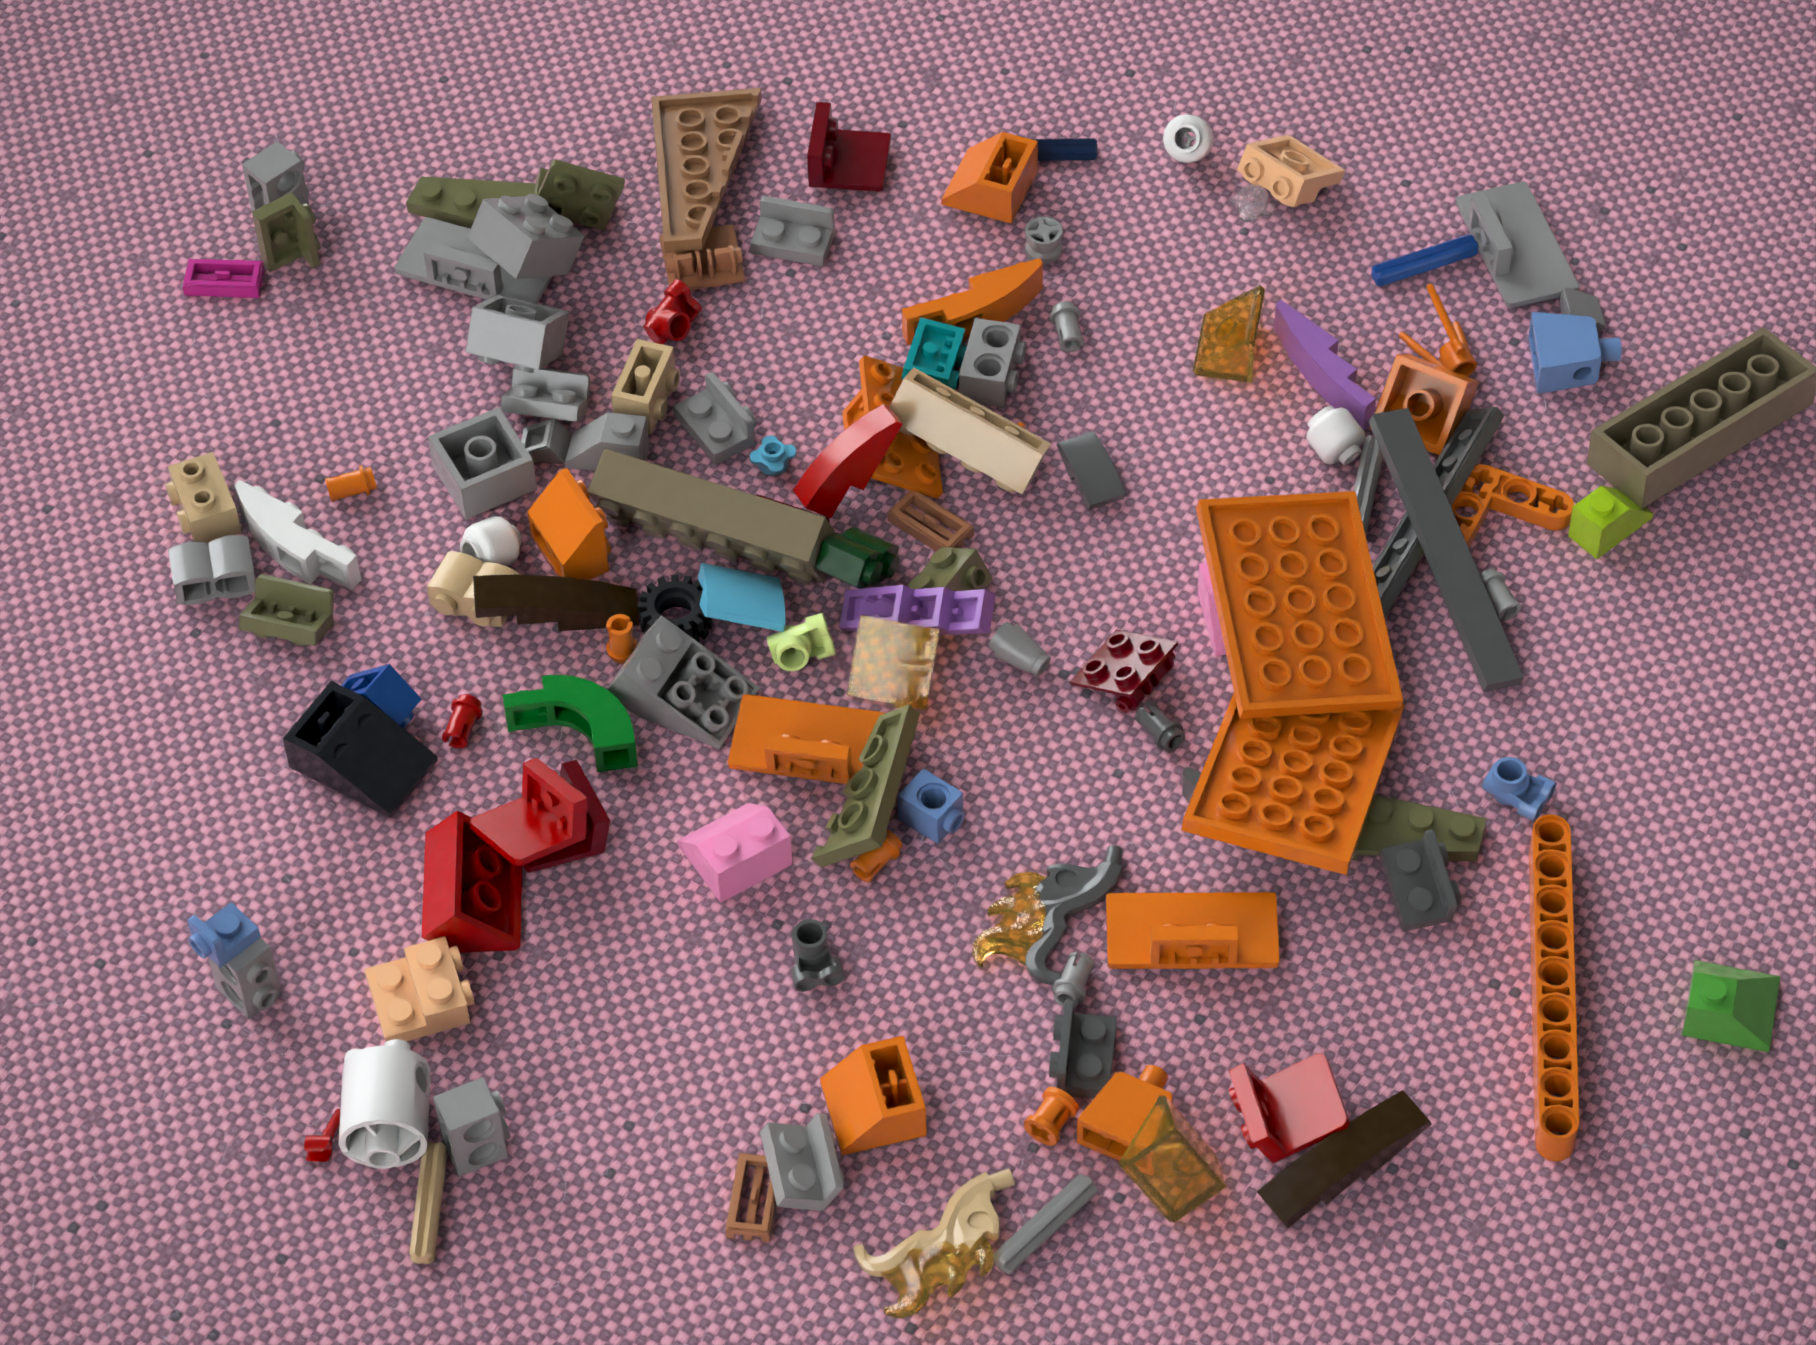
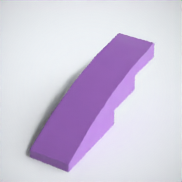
M1278 301L1275 307L1274 330L1290 359L1308 383L1334 409L1340 407L1347 409L1364 431L1370 427L1369 420L1372 414L1375 413L1376 398L1356 385L1357 369L1337 355L1338 339L1284 301Z
M905 585L845 590L839 629L854 632L912 635L990 633L996 593L986 589L953 591L946 587L912 589Z

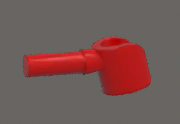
M340 1109L335 1110L329 1123L323 1130L322 1136L306 1135L304 1150L308 1151L306 1161L328 1162L332 1158L333 1138L340 1125Z

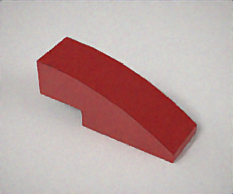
M884 404L867 413L840 433L807 468L793 489V492L806 509L832 518L850 486L864 491L903 423L892 409Z

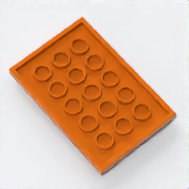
M1356 492L1199 499L1196 512L1239 718L1400 709L1403 703V696Z
M1233 693L1183 817L1181 831L1347 875L1400 725L1405 704H1402L1400 709L1240 719L1235 694Z

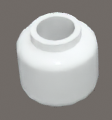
M1189 114L1180 115L1171 120L1165 128L1163 135L1164 147L1170 157L1185 163H1194L1205 158L1212 149L1214 140L1212 128L1207 121L1199 116ZM1189 132L1195 133L1196 136L1191 137ZM1184 137L1188 139L1186 144L1184 142ZM1196 140V143L1193 146H1190L1191 142Z
M1327 406L1309 420L1307 424L1309 430L1306 439L1324 463L1331 465L1341 462L1343 465H1347L1362 453L1359 447L1365 439V432L1347 409L1342 407L1334 409L1333 406Z
M493 516L466 528L463 540L460 543V551L484 563L492 562L509 566L516 562L519 556L522 542L519 530L506 519Z

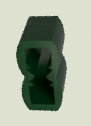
M851 527L842 535L834 533L824 540L815 568L855 588L862 589L869 585L880 583L895 574L900 562V558L897 556L899 547L857 527Z

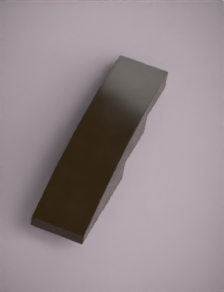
M517 574L473 576L476 618L516 615L517 625L558 622V631L606 628L610 617L616 614H624L630 617L633 626H639L635 588L560 576Z
M1402 1090L1352 1120L1346 1129L1329 1135L1260 1188L1257 1193L1282 1223L1289 1228L1321 1200L1327 1205L1360 1176L1364 1181L1367 1180L1432 1125V1123Z

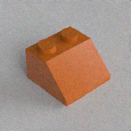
M1396 354L1374 414L1409 408L1426 450L1440 455L1463 415L1469 410L1479 381L1410 354Z

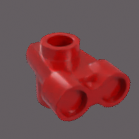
M675 279L664 291L665 297L660 304L650 309L646 315V322L643 328L654 343L664 344L668 340L675 342L683 340L690 331L691 322L702 311L701 305L691 296L689 287L679 279Z

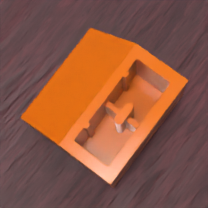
M1001 132L968 148L941 199V205L1012 224L1038 173V141Z
M564 468L557 473L527 511L530 533L537 547L557 576L591 580L609 572L607 555L611 553V547L604 532L608 528V522L602 509L599 506L594 508L591 504L584 482L581 479L576 481L568 468Z
M903 1035L860 1045L820 1078V1085L841 1156L927 1136L926 1107Z

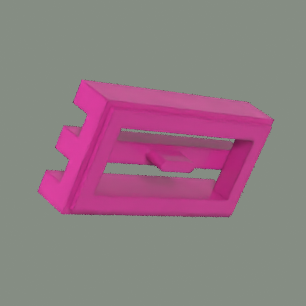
M188 259L182 286L184 296L259 298V287H262V275L264 276L265 272L263 261Z

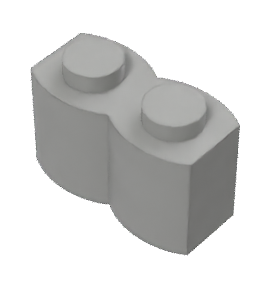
M226 535L209 543L185 542L168 550L177 604L195 605L211 601L217 597L237 598L255 592L256 580L248 536Z

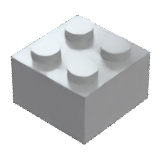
M528 194L527 196H501V198L483 199L467 238L515 279L568 275L584 235L572 226L571 220L558 215L552 210L544 198L535 194Z
M497 294L472 307L466 353L478 355L477 359L484 363L499 364L500 361L514 364V369L518 371L534 373V369L539 370L563 355L570 311Z
M500 407L428 436L433 468L466 520L537 490L533 459Z

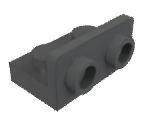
M1434 830L1425 831L1422 840L1381 848L1379 857L1402 931L1405 932L1451 922L1457 905L1461 904V896L1457 882L1455 880L1450 881L1446 870L1449 864L1446 846L1442 841H1437Z
M1065 1000L1063 1015H1055L1053 1041H1060L1059 1052L1051 1051L1049 1078H1057V1088L1062 1089L1072 1097L1094 1099L1107 1084L1112 1074L1117 1017L1074 1013V1001Z

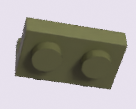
M291 192L252 211L261 259L269 272L302 256L312 268L320 265L318 250L321 249V245L313 230V224L316 223V219L307 203L301 204Z
M941 547L931 556L930 562L921 573L909 583V587L912 589L946 587L953 591L986 589L992 581V575L976 549Z
M260 574L255 582V599L239 615V629L253 632L256 636L262 638L276 637L290 640L293 644L299 646H315L333 626L334 591L329 588Z

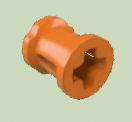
M1048 1087L1043 1092V1102L1034 1115H1029L1024 1120V1129L1035 1140L1047 1146H1054L1060 1140L1059 1132L1068 1118H1072L1078 1113L1079 1105L1071 1095L1062 1089Z

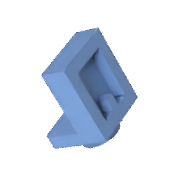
M232 902L204 923L195 914L187 919L191 933L188 941L193 950L202 959L208 956L220 968L261 938L259 927Z

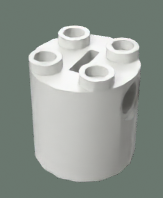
M393 1039L387 1041L383 1046L352 1049L345 1053L338 1145L342 1153L354 1162L369 1167L387 1169L417 1161L426 1152L428 1144L431 1069L426 1059L410 1050V1044L407 1041Z

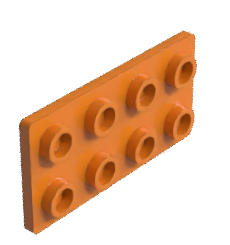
M863 355L859 360L862 389L842 411L844 430L882 404L890 406L903 381L901 379L903 367ZM899 431L872 478L913 492L917 491L935 499H938L943 494L938 452L929 448L926 444L927 441L914 434L907 435Z
M744 694L741 699L729 752L728 767L736 770L847 784L848 780L852 779L862 769L864 764L858 759L879 716L886 712Z
M1273 892L1108 893L1106 895L1107 966L1110 969L1279 967L1276 894Z

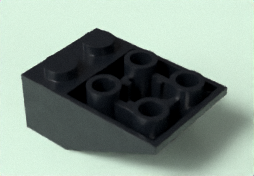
M333 681L329 682L283 737L289 768L389 818H392L438 761L437 755L368 699Z

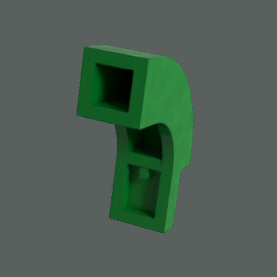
M543 675V689L520 690L516 693L502 694L508 732L546 726L570 727L586 736L592 744L597 773L638 767L634 731L629 714L618 698L604 687L575 676Z

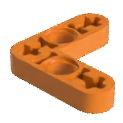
M1478 464L1473 468L1451 508L1467 546L1470 548L1490 509L1556 531L1565 529L1570 525L1574 502L1568 494L1489 465ZM1481 481L1485 482L1478 496L1474 493L1475 485L1480 484ZM1513 492H1521L1529 499L1518 503L1510 500L1508 495ZM1536 500L1541 501L1538 503L1537 508L1535 507ZM1466 506L1473 508L1477 514L1472 517H1463L1456 510ZM1554 508H1559L1557 513H1552Z

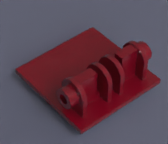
M1116 629L1071 679L1070 684L1115 694L1117 697L1115 704L1120 711L1128 713L1130 710L1134 711L1139 707L1145 695H1149L1153 691V687H1156L1163 676L1174 667L1175 654L1173 650L1179 644L1177 641Z

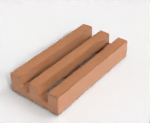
M909 491L887 512L889 522L935 551L941 547L962 548L964 540H970L974 536V526L917 491ZM913 504L927 514H922L909 505ZM937 520L946 525L947 527L951 528L952 530H954L956 533L954 534L946 528L939 525L937 523Z
M739 1153L725 1228L726 1238H735V1234L743 1235L744 1240H753V1236L761 1237L762 1242H770L777 1205L771 1178L762 1225L755 1224L765 1167H768L766 1156ZM748 1165L755 1166L746 1222L742 1223L738 1222L746 1173Z

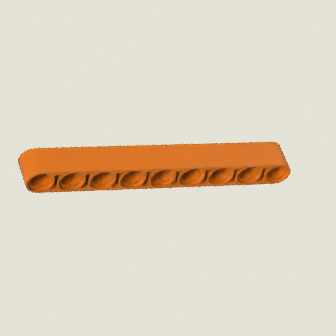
M1548 814L1539 817L1534 822L1529 847L1534 1127L1536 1150L1545 1159L1556 1162L1569 1158L1574 1152L1579 1127L1571 829L1564 818ZM1548 1019H1555V1020H1558V1021H1560V1022H1553V1021H1550V1020H1548ZM1549 1056H1557L1561 1059H1553ZM1550 1093L1560 1094L1563 1097H1555L1550 1095ZM1550 1131H1558L1564 1135H1555Z

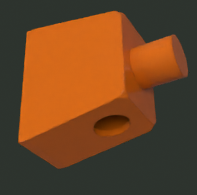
M1146 1065L1139 1079L1124 1072L1115 1073L1077 1119V1143L1153 1175L1173 1116L1174 1096L1171 1092L1163 1089L1169 1079L1167 1073L1155 1065Z

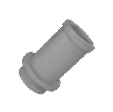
M1069 301L1059 302L1053 306L1050 321L1056 326L1061 350L1064 352H1075L1081 349L1080 345L1084 346V338L1082 337L1078 322L1080 310Z
M1493 568L1483 571L1480 576L1499 620L1507 621L1516 616L1521 610V604L1517 602L1505 584V575Z
M1078 952L1070 953L1061 978L1056 980L1052 986L1054 1000L1063 1007L1065 1000L1074 1001V1007L1085 1000L1086 991L1084 988L1091 971L1094 969L1095 962L1089 955L1083 952L1077 964L1075 962Z

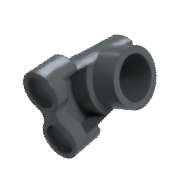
M814 919L803 920L793 927L791 938L795 965L791 968V975L795 989L805 992L814 989L818 985L835 986L843 982L845 975L842 963L838 957H833L827 941L826 927L820 921Z

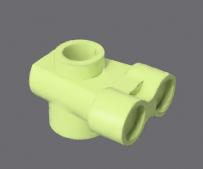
M823 613L805 617L806 622L796 626L787 625L784 627L783 632L778 631L767 636L768 646L775 664H778L780 668L786 671H798L807 664L809 657L817 656L818 660L836 655L833 639Z

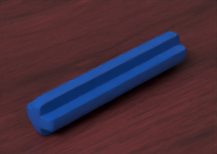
M1467 234L1372 266L1371 276L1375 284L1381 287L1473 257L1478 253V243L1473 235Z

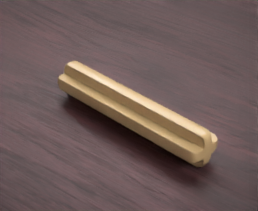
M428 1142L426 1152L421 1156L409 1252L411 1261L416 1264H431L435 1260L447 1160L446 1146L441 1142Z

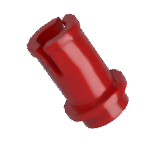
M461 694L452 701L451 709L453 712L442 734L443 742H448L450 736H452L448 744L449 746L458 749L467 746L474 723L483 714L482 703L478 698L470 694Z

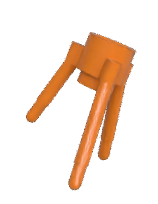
M1428 283L1426 285L1427 291L1450 341L1440 348V357L1437 360L1405 332L1401 331L1399 338L1425 361L1468 377L1476 370L1477 361L1470 351L1460 323L1455 321L1452 325L1434 285Z

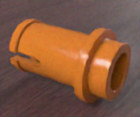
M359 465V470L325 478L331 502L364 492L368 496L371 495L370 491L377 489L371 466L363 468V465Z
M616 614L610 617L606 624L609 636L606 651L612 660L624 664L638 643L633 637V623L630 621V617L624 614Z
M886 831L887 836L882 847L860 854L850 863L853 873L859 879L867 883L871 882L873 877L891 859L895 860L900 856L899 850L903 845L893 832Z

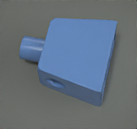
M1543 312L1531 313L1528 341L1537 393H1547L1595 384L1599 379L1601 362L1621 360L1622 348L1620 338H1598L1596 321L1592 317Z

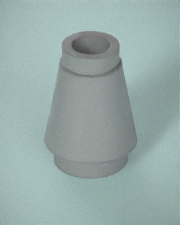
M1005 622L996 631L989 643V649L995 652V658L1028 673H1032L1036 677H1039L1051 661V657L1045 653L1019 624L1013 626L1009 622Z

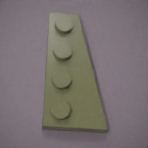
M421 176L406 201L408 213L471 229L483 199L534 194L535 183Z
M910 704L879 716L858 759L864 765L852 779L848 780L842 792L848 797L840 815L838 813L831 815L825 828L831 834L824 847L816 846L811 857L820 867L823 868L882 847L887 836V827L892 810L896 804V796L902 776L906 770V761L911 744L915 738V730L920 713Z
M1375 795L1352 860H1357V855L1379 856L1381 848L1422 840L1425 831L1434 830L1437 841H1442L1446 846L1449 861H1478L1487 818Z

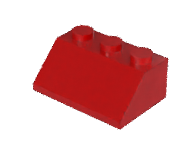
M457 810L425 832L421 938L430 941L445 936L449 948L457 946L459 953L515 951L520 948L522 866L510 863L470 829L472 817Z

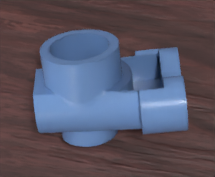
M1504 757L1494 763L1483 781L1482 789L1492 794L1500 804L1513 806L1518 809V815L1535 822L1539 818L1545 804L1551 799L1557 782L1540 774L1537 778L1528 775L1526 766L1522 761L1514 757Z

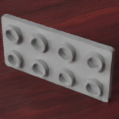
M1521 181L1456 197V206L1470 234L1477 241L1478 250L1507 308L1511 309L1558 298L1561 296V289L1564 287L1579 291V283L1527 182Z
M425 217L394 267L397 275L486 300L499 294L532 303L539 302L553 277L515 279L467 238L470 232L469 228Z

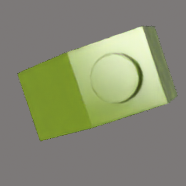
M1600 486L1573 506L1568 537L1594 558L1598 559L1653 518V512L1646 507L1641 509L1616 488Z

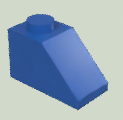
M390 664L351 674L341 685L368 699L402 728L413 719L415 714L412 710L422 700Z

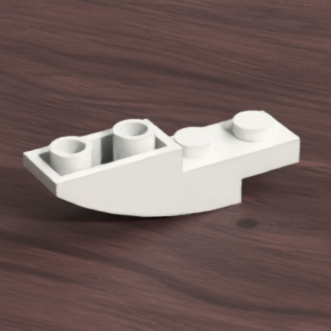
M241 480L235 483L239 508L248 529L264 551L279 565L310 585L320 574L350 590H353L361 581L357 555L344 545L338 546L324 539L317 531L306 529L303 513L296 505L290 502L284 503L270 496L259 486L253 487Z

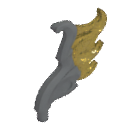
M1116 845L1108 846L1104 862H1101L1097 867L1086 868L1066 863L1047 866V877L1033 872H1023L1011 876L1005 882V888L1009 890L1018 887L1020 891L995 901L988 908L987 915L989 917L1001 914L1003 918L994 927L984 930L976 937L972 948L974 962L979 968H982L985 957L993 954L1006 955L1025 965L1027 972L1035 980L1053 986L1054 982L1060 979L1062 975L1059 972L1048 970L1045 963L1067 932L1065 919L1069 915L1099 904L1106 899L1108 893L1113 891L1123 873V866H1121L1123 849Z

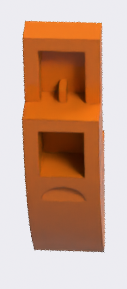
M1041 258L1020 262L1013 266L968 278L969 290L953 293L946 297L901 309L902 335L907 345L912 344L920 317L964 328L963 341L969 339L975 318L1005 322L1021 311L1043 289V262Z

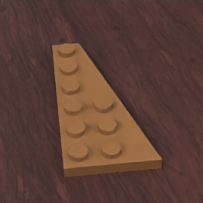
M761 88L651 97L665 253L703 250L761 103Z

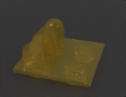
M860 615L847 695L895 704L897 708L910 704L913 708L927 710L940 629Z

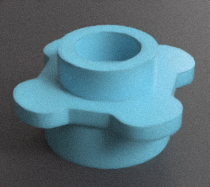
M766 436L762 439V445L750 453V462L758 465L764 474L779 475L788 469L789 459L796 456V448L791 444H783L775 436Z

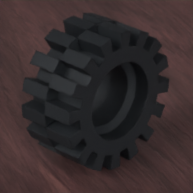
M671 575L670 582H666L663 576L657 579V587L652 582L646 586L647 593L642 591L640 602H638L642 633H645L654 624L663 611L673 607H682L691 612L683 618L666 619L699 643V637L704 640L708 637V629H712L713 618L705 617L699 605L703 588L698 580L692 585V577L684 576L683 581H679L678 575Z

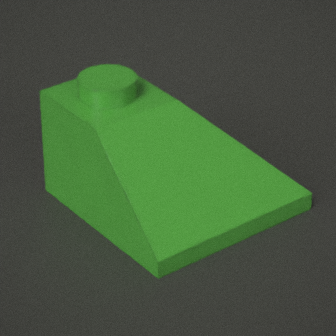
M1694 960L1682 1036L1769 1052L1781 976Z

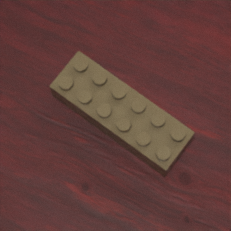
M1763 327L1593 429L1590 436L1587 465L1643 509L1812 405L1816 393V367Z
M604 448L587 493L597 503L596 507L599 506L607 515L606 519L609 522L622 527H628L629 523L642 526V531L646 534L660 539H664L665 534L679 538L678 542L694 550H700L701 546L715 549L714 553L717 556L729 561L736 562L738 557L752 561L751 565L754 568L767 573H773L775 569L787 572L790 579L805 585H810L812 580L824 584L827 574L817 570L815 566L824 540L835 533L825 517Z

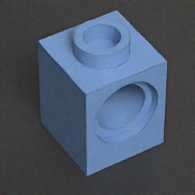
M924 768L897 795L898 820L937 844L948 833L953 834L956 832L964 820L963 792Z

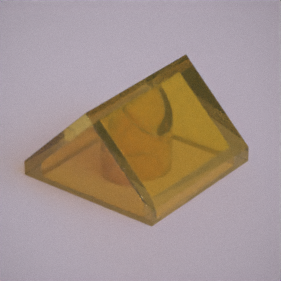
M1261 285L1204 314L1192 371L1197 376L1252 383L1263 326L1265 289Z
M1159 1096L1118 1164L1169 1222H1177L1227 1186L1214 1151L1166 1096Z

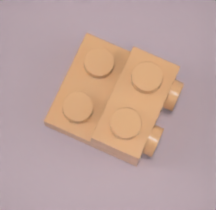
M1290 135L1248 143L1237 168V171L1242 173L1243 177L1252 185L1269 190L1274 198L1290 207L1314 202L1319 189L1341 183L1345 173L1343 168Z
M445 936L405 947V958L364 969L385 1042L393 1039L410 1041L470 1024L467 1007L475 1005L468 980L459 981L457 972L464 970L459 949L457 946L449 948Z

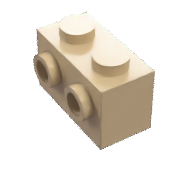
M637 339L611 395L613 413L646 416L648 434H652L658 420L662 421L664 419L670 391L675 392L679 385L680 370L675 367L674 347Z
M213 452L168 466L171 482L166 483L165 487L171 505L179 504L181 511H177L176 514L183 534L191 533L194 542L209 543L226 535L242 533L236 506Z

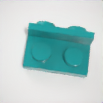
M920 317L903 367L901 379H904L913 368H916L956 391L960 371L955 369L956 367L961 368L967 348L966 345H962L965 329Z

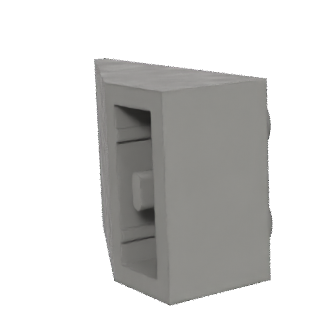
M661 615L644 633L607 690L635 715L719 749L736 725L742 696L744 694L755 695L760 687Z

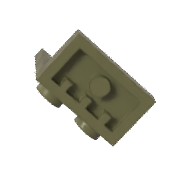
M552 160L548 170L540 168L536 176L534 194L544 198L552 210L558 215L568 218L571 222L604 230L622 193L625 179L567 162Z

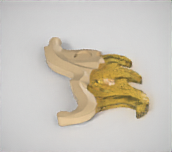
M1009 1168L991 1175L984 1172L969 1180L957 1189L948 1200L941 1221L935 1229L928 1231L918 1230L890 1252L881 1256H871L863 1245L858 1244L854 1246L855 1259L861 1269L869 1275L884 1277L899 1293L897 1304L884 1308L885 1315L893 1318H905L918 1313L927 1304L933 1291L941 1285H949L947 1292L948 1296L952 1298L962 1289L966 1281L967 1272L974 1264L980 1265L979 1272L982 1277H985L992 1270L994 1254L987 1239H992V1241L999 1239L1000 1221L991 1203V1198L995 1196L996 1191L1015 1185Z

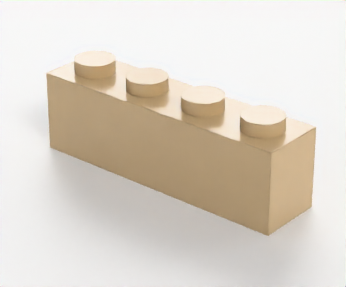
M913 368L904 377L889 406L903 423L899 430L900 432L920 437L927 441V446L941 454L948 453L961 460V464L966 469L975 473L983 472L995 479V483L1000 488L1009 492L1017 491L1020 494L1024 493L1051 446V443L916 368Z

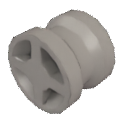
M1040 216L1027 223L1025 227V239L1027 240L1025 243V254L1029 260L1041 258L1043 264H1051L1061 257L1063 229L1060 222L1048 216Z

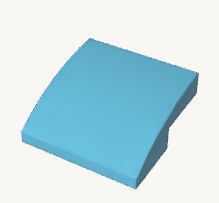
M701 563L697 578L703 588L699 605L705 617L784 631L785 603L779 578Z

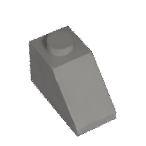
M607 412L572 433L565 468L596 471L604 448L646 461L649 451L646 416Z

